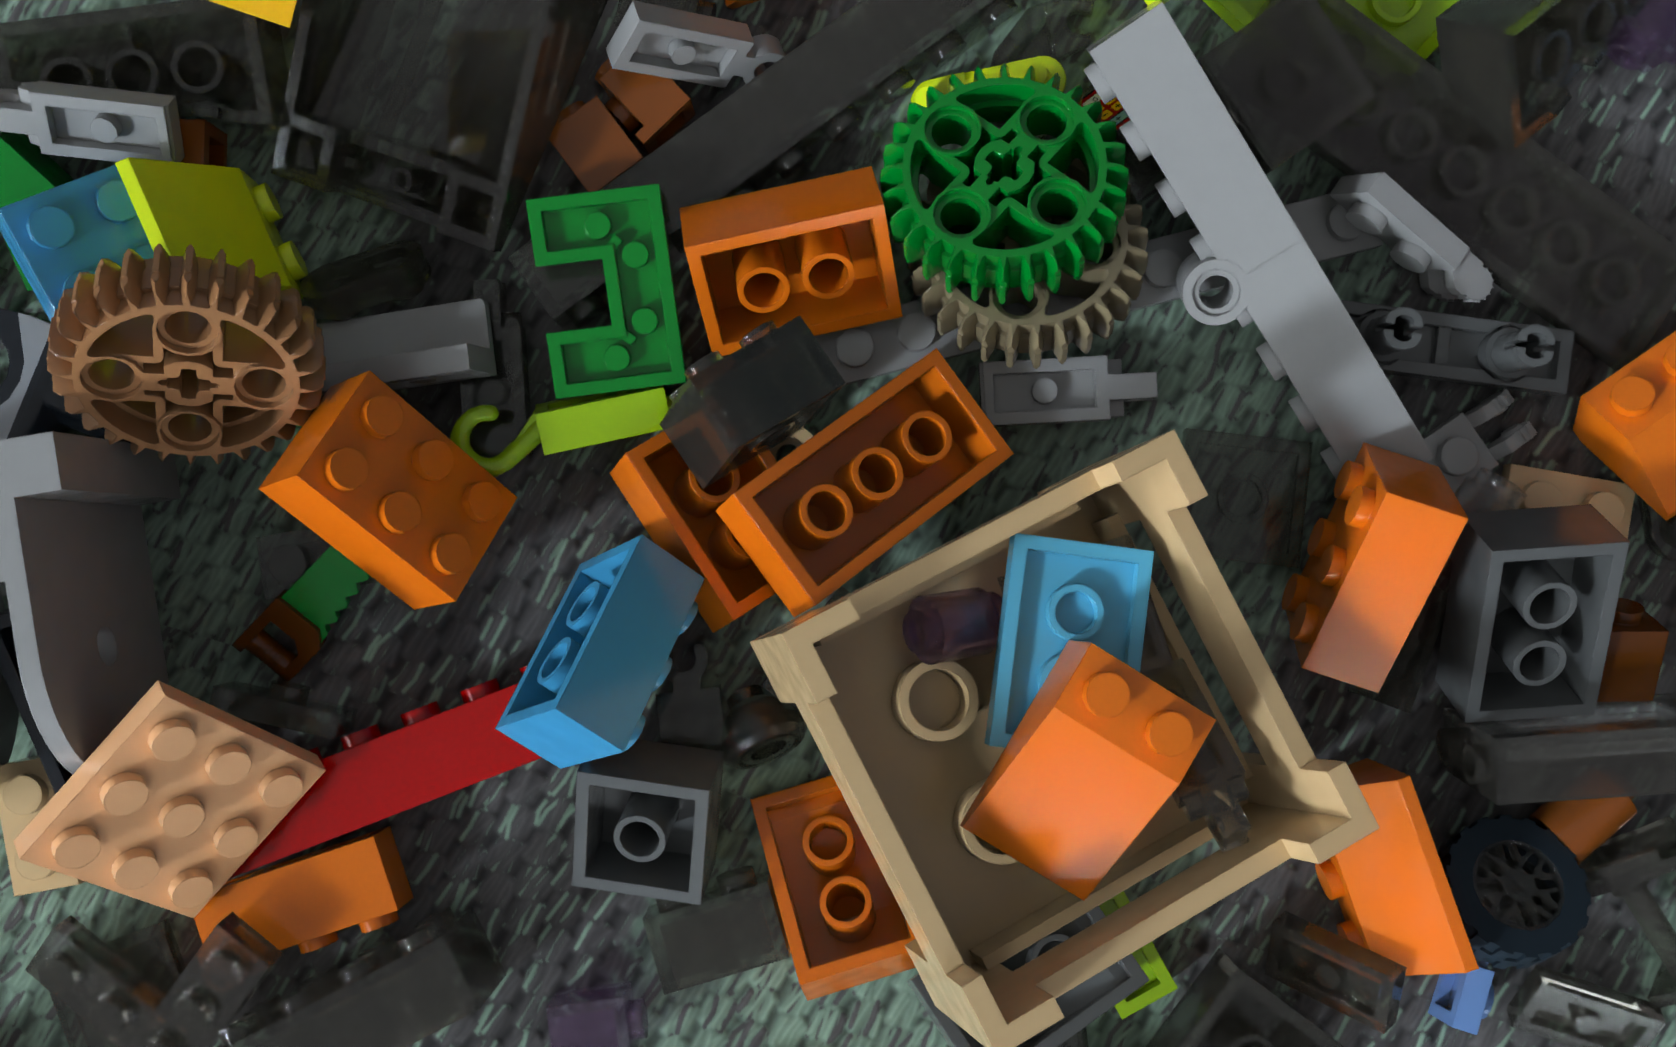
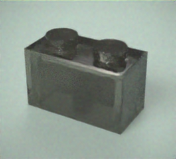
M743 866L724 872L716 877L718 886L706 889L701 905L656 899L657 904L648 907L642 920L664 995L790 958V947L769 871L755 874L753 866Z

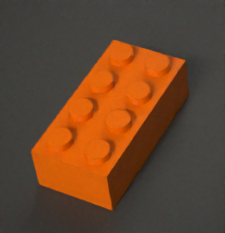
M936 348L741 487L715 511L793 617H796L823 601L1014 453Z

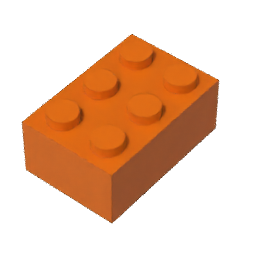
M872 166L679 208L684 250L713 358L785 343L800 323L808 335L813 337L903 317L884 202Z
M370 370L329 387L320 400L319 407L313 410L258 488L414 610L457 601L518 498Z
M1363 442L1355 461H1346L1338 474L1334 487V497L1337 498L1328 518H1320L1314 525L1307 546V552L1310 556L1301 575L1294 573L1288 580L1282 597V609L1286 610L1290 624V639L1295 642L1301 668L1379 693L1469 518L1438 466Z

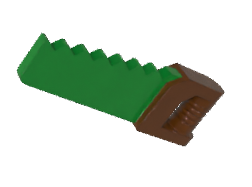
M330 545L288 590H282L234 641L232 646L239 652L246 649L252 655L259 658L260 661H263L264 664L286 682H289L321 649L327 640V634L331 630L329 624L337 622L340 617L339 610L348 607L351 602L349 596L358 594L361 589L360 582L367 581L370 575ZM270 621L295 640L298 652L296 655L263 630Z

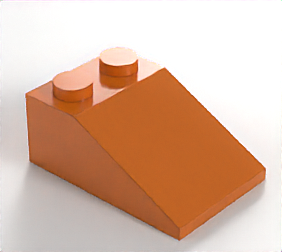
M1068 640L960 826L1085 901L1180 785L1215 724L1216 719L1095 644Z
M830 775L750 799L798 981L807 1001L916 968L904 946L916 938L833 776Z

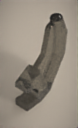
M1050 0L1028 8L994 51L990 67L1037 56H1049L1060 61L1087 50L1086 48L1090 44V34L1073 33L1067 26V19L1077 15L1090 18L1093 13L1094 0ZM1007 121L992 122V124L997 128H1002Z

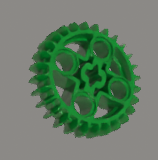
M1004 63L1001 66L998 78L989 79L985 78L981 68L977 66L974 70V81L965 85L956 75L952 74L949 78V93L945 95L934 87L929 86L926 94L927 108L916 103H909L907 123H894L892 132L893 143L885 145L883 153L884 168L881 169L880 174L881 193H883L882 199L886 219L890 221V234L894 243H903L904 257L907 263L923 259L922 271L926 280L933 278L941 271L946 272L945 284L948 293L953 292L961 281L970 283L971 298L974 302L979 299L984 287L995 288L998 301L1001 304L1006 302L1009 288L1021 287L1026 300L1030 302L1033 299L1035 283L1041 281L1056 294L1060 288L1061 271L1079 281L1083 275L1085 260L1091 263H1098L1103 254L1104 243L1113 242L1119 220L1124 215L1127 201L1126 192L1129 182V168L1124 166L1126 157L1125 144L1115 142L1117 134L1115 121L1101 122L1102 105L1100 101H1095L1081 107L1083 98L1081 85L1074 87L1065 94L1059 91L1060 76L1058 73L1046 84L1035 81V69L1032 65L1028 68L1024 78H1013L1010 76L1008 66ZM1007 121L1001 129L989 123ZM1040 134H1047L1054 136L1056 138L1044 140L1039 139L1035 136ZM947 144L963 146L954 150L942 148L943 145ZM1075 158H1079L1086 168L1088 191L1078 181L1063 174ZM920 174H923L932 184L944 190L937 195L928 209H924L920 198ZM1036 179L1037 184L1033 186V182ZM1052 215L1061 216L1069 222L1061 225L1051 224L1045 221L1044 218ZM957 225H967L974 229L966 234H954L948 231L949 228ZM1006 236H1009L1023 246V248L995 249Z

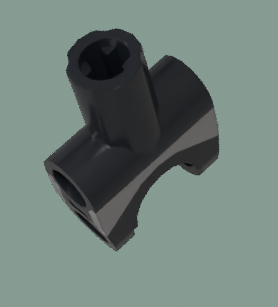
M0 308V340L7 349L9 358L7 377L0 386V440L51 431L66 433L67 429L88 437L105 439L104 427L90 431L84 429L81 418L82 413L70 414L66 412L64 396H59L53 392L52 374L47 371L46 359L51 322ZM125 439L120 440V441H122V442L131 443V442H129V441H127V440H125Z

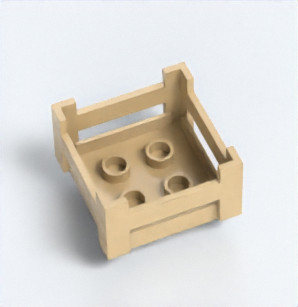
M1175 429L1091 464L1037 492L1038 496L826 606L808 611L750 641L781 703H796L916 939L904 946L934 1005L984 1047H1017L1065 1017L1055 1000L1056 998L1290 858L1321 864L1380 828L1346 761L1317 759L1197 528L1187 506L1208 496V493ZM1140 520L1260 754L1241 752L1151 577L1140 673L1216 719V722L1180 785L1085 901L964 829L960 824L1005 749L985 744V735L1010 537L1021 533L1137 549L1125 524ZM1215 838L1218 842L1228 844L1018 969L1011 971L1000 964L1211 839Z

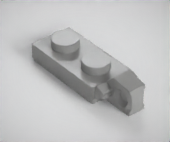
M47 81L22 82L18 89L0 88V132L27 134L31 144L40 146L41 154L118 162L128 157L182 162L185 157L176 96Z
M1107 355L1067 357L1063 364L1059 363L1057 358L1041 359L1040 367L1037 369L1033 367L1031 359L1016 360L1011 368L1006 366V361L980 362L978 364L980 408L994 427L1108 421L1111 418L1124 416V402L1152 401L1153 398H1158L1157 372L1122 374L1121 359H1108Z

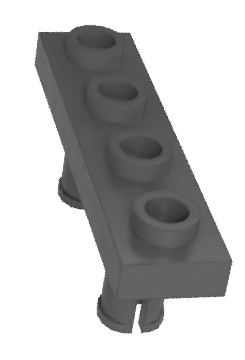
M1341 300L1384 374L1497 389L1507 388V390L1550 396L1567 394L1574 330L1545 327L1539 324L1529 325L1415 310L1409 307H1393Z

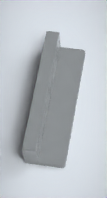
M480 298L316 324V326L322 329L324 356H326V378L320 400L330 386L369 370L392 390L497 375L489 304L486 300Z

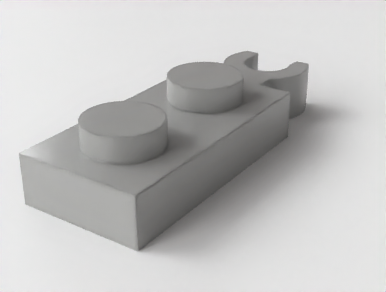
M634 0L606 47L612 69L721 88L727 86L733 75L742 77L748 86L755 88L768 87L771 81L763 63L774 62L783 64L786 60L778 38L769 34H760L752 37L746 23Z

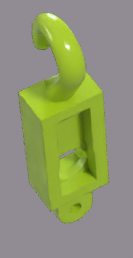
M698 383L664 390L662 385L569 397L536 404L534 411L518 436L500 454L490 458L480 456L473 450L470 445V434L478 423L496 420L499 416V411L493 405H478L468 409L456 420L450 433V440L493 477H497L511 470L540 443L542 444L545 456L666 430L672 426L670 415L703 408L715 400L711 383Z

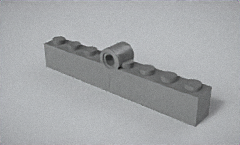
M1154 1L1088 46L1086 49L1094 63L1083 69L1104 105L1115 97L1118 99L1130 119L1120 126L1119 129L1140 162L1152 155L1165 177L1155 183L1154 186L1174 218L1187 212L1199 231V234L1188 240L1195 252L1184 259L1176 276L1177 291L1188 313L1195 320L1212 326L1227 324L1236 318L1242 328L1253 321L1255 322L1266 340L1265 343L1255 348L1275 381L1287 375L1299 395L1288 400V403L1308 434L1317 428H1320L1330 447L1321 451L1320 455L1335 479H1337L1346 461H1355L1363 442L1426 463L1434 459L1435 457L1163 2ZM1215 275L1225 277V285L1218 294L1214 296L1199 294L1200 286L1207 278Z

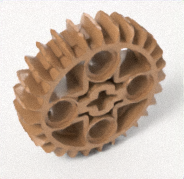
M158 244L154 248L153 258L143 259L135 250L128 248L123 257L122 267L108 258H101L95 274L79 272L74 287L63 291L58 303V309H55L54 317L51 318L46 357L47 371L52 374L53 392L59 396H64L65 411L70 414L82 413L83 428L88 431L104 427V438L108 439L110 445L125 439L131 442L130 449L133 455L148 448L158 451V457L161 462L169 454L186 455L190 465L195 461L196 456L211 455L219 465L224 459L225 453L234 452L243 460H247L251 453V446L254 445L266 452L272 451L275 445V437L286 441L292 439L296 425L303 426L312 410L319 407L322 388L326 378L324 337L322 329L316 326L314 309L302 306L298 289L290 288L281 291V279L278 273L272 272L259 278L255 276V264L252 259H248L239 267L227 264L226 254L223 249L212 260L196 257L195 249L191 244L186 248L184 256H169L163 246Z

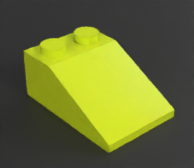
M130 157L115 162L153 252L154 248L161 244L169 256H184L186 248L191 244L195 249L196 257L214 260L218 252L223 249L226 254L227 264L239 267L248 259H252L255 264V276L261 278L276 272L281 279V291L294 288L299 290L301 299L307 297L299 280L308 276L307 267L295 244L291 240L283 243L274 222L282 219L283 213L274 193L266 182L258 185L244 171L236 167Z

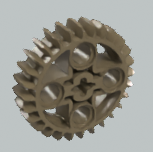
M1044 135L1040 138L1047 140V138ZM1074 159L1063 174L1078 181L1088 191L1086 168L1081 160ZM1036 179L1033 182V186L1037 184ZM929 181L927 187V201L922 200L924 209H928L937 195L944 191L932 184L931 181ZM1128 184L1125 211L1121 220H1119L1116 236L1112 243H1104L1101 258L1105 261L1099 264L1085 262L1083 275L1079 281L1061 271L1060 288L1056 295L1085 299L1082 303L1064 312L1047 315L1050 294L1055 293L1041 281L1035 283L1033 299L1030 302L1026 300L1021 287L1009 288L1006 302L1001 304L998 301L995 288H990L988 307H982L969 299L957 287L953 292L948 293L945 284L946 272L944 271L926 280L923 276V259L908 263V269L913 273L911 279L914 294L922 296V311L925 317L938 315L937 330L940 336L958 328L957 346L960 351H963L974 340L980 342L981 360L983 362L989 359L994 349L1005 351L1006 366L1009 368L1013 367L1018 353H1029L1032 365L1037 369L1040 367L1043 352L1053 350L1059 363L1063 364L1067 360L1068 345L1070 343H1074L1083 353L1088 354L1092 347L1093 333L1108 340L1113 332L1114 320H1126L1131 308L1130 301H1134L1139 297L1143 283L1142 277L1146 272L1149 257L1148 252L1144 250H1146L1149 238L1148 228L1141 226L1143 217L1142 205L1130 204L1132 195L1131 184ZM1052 215L1044 218L1045 221L1051 224L1061 225L1069 222L1061 216ZM957 225L948 229V231L954 234H966L974 230L967 225ZM1006 236L995 249L1023 248V246L1009 236ZM1013 303H1021L1027 305L1032 311L1025 315H1013L1006 312L1003 308Z

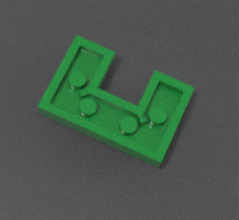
M660 184L527 199L526 206L535 266L546 267L602 260L612 325L546 333L556 399L686 383V368Z

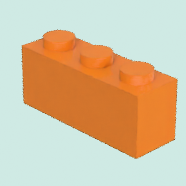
M388 826L228 880L194 917L212 973L237 965L239 974L243 975L279 960L277 951L297 944L300 953L305 954L339 940L337 934L339 930L359 924L361 933H367L390 925L400 919L397 911L414 897L391 828Z

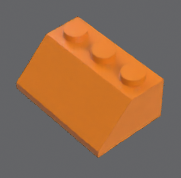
M1676 331L1580 397L1573 431L1581 443L1665 521L1676 515Z
M732 391L626 452L609 473L654 543L705 578L695 602L698 603V611L712 633L730 624L776 594L715 511L733 493L777 462Z
M1368 758L1349 764L1348 767L1380 828L1323 863L1315 864L1316 874L1323 891L1331 901L1338 899L1345 921L1338 923L1336 927L1348 957L1352 961L1359 959L1364 966L1378 977L1468 973L1479 969L1410 775Z

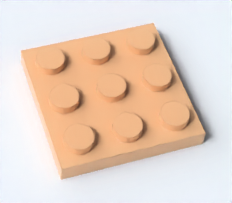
M157 680L16 837L14 845L21 860L194 918L321 777L326 769L317 754Z

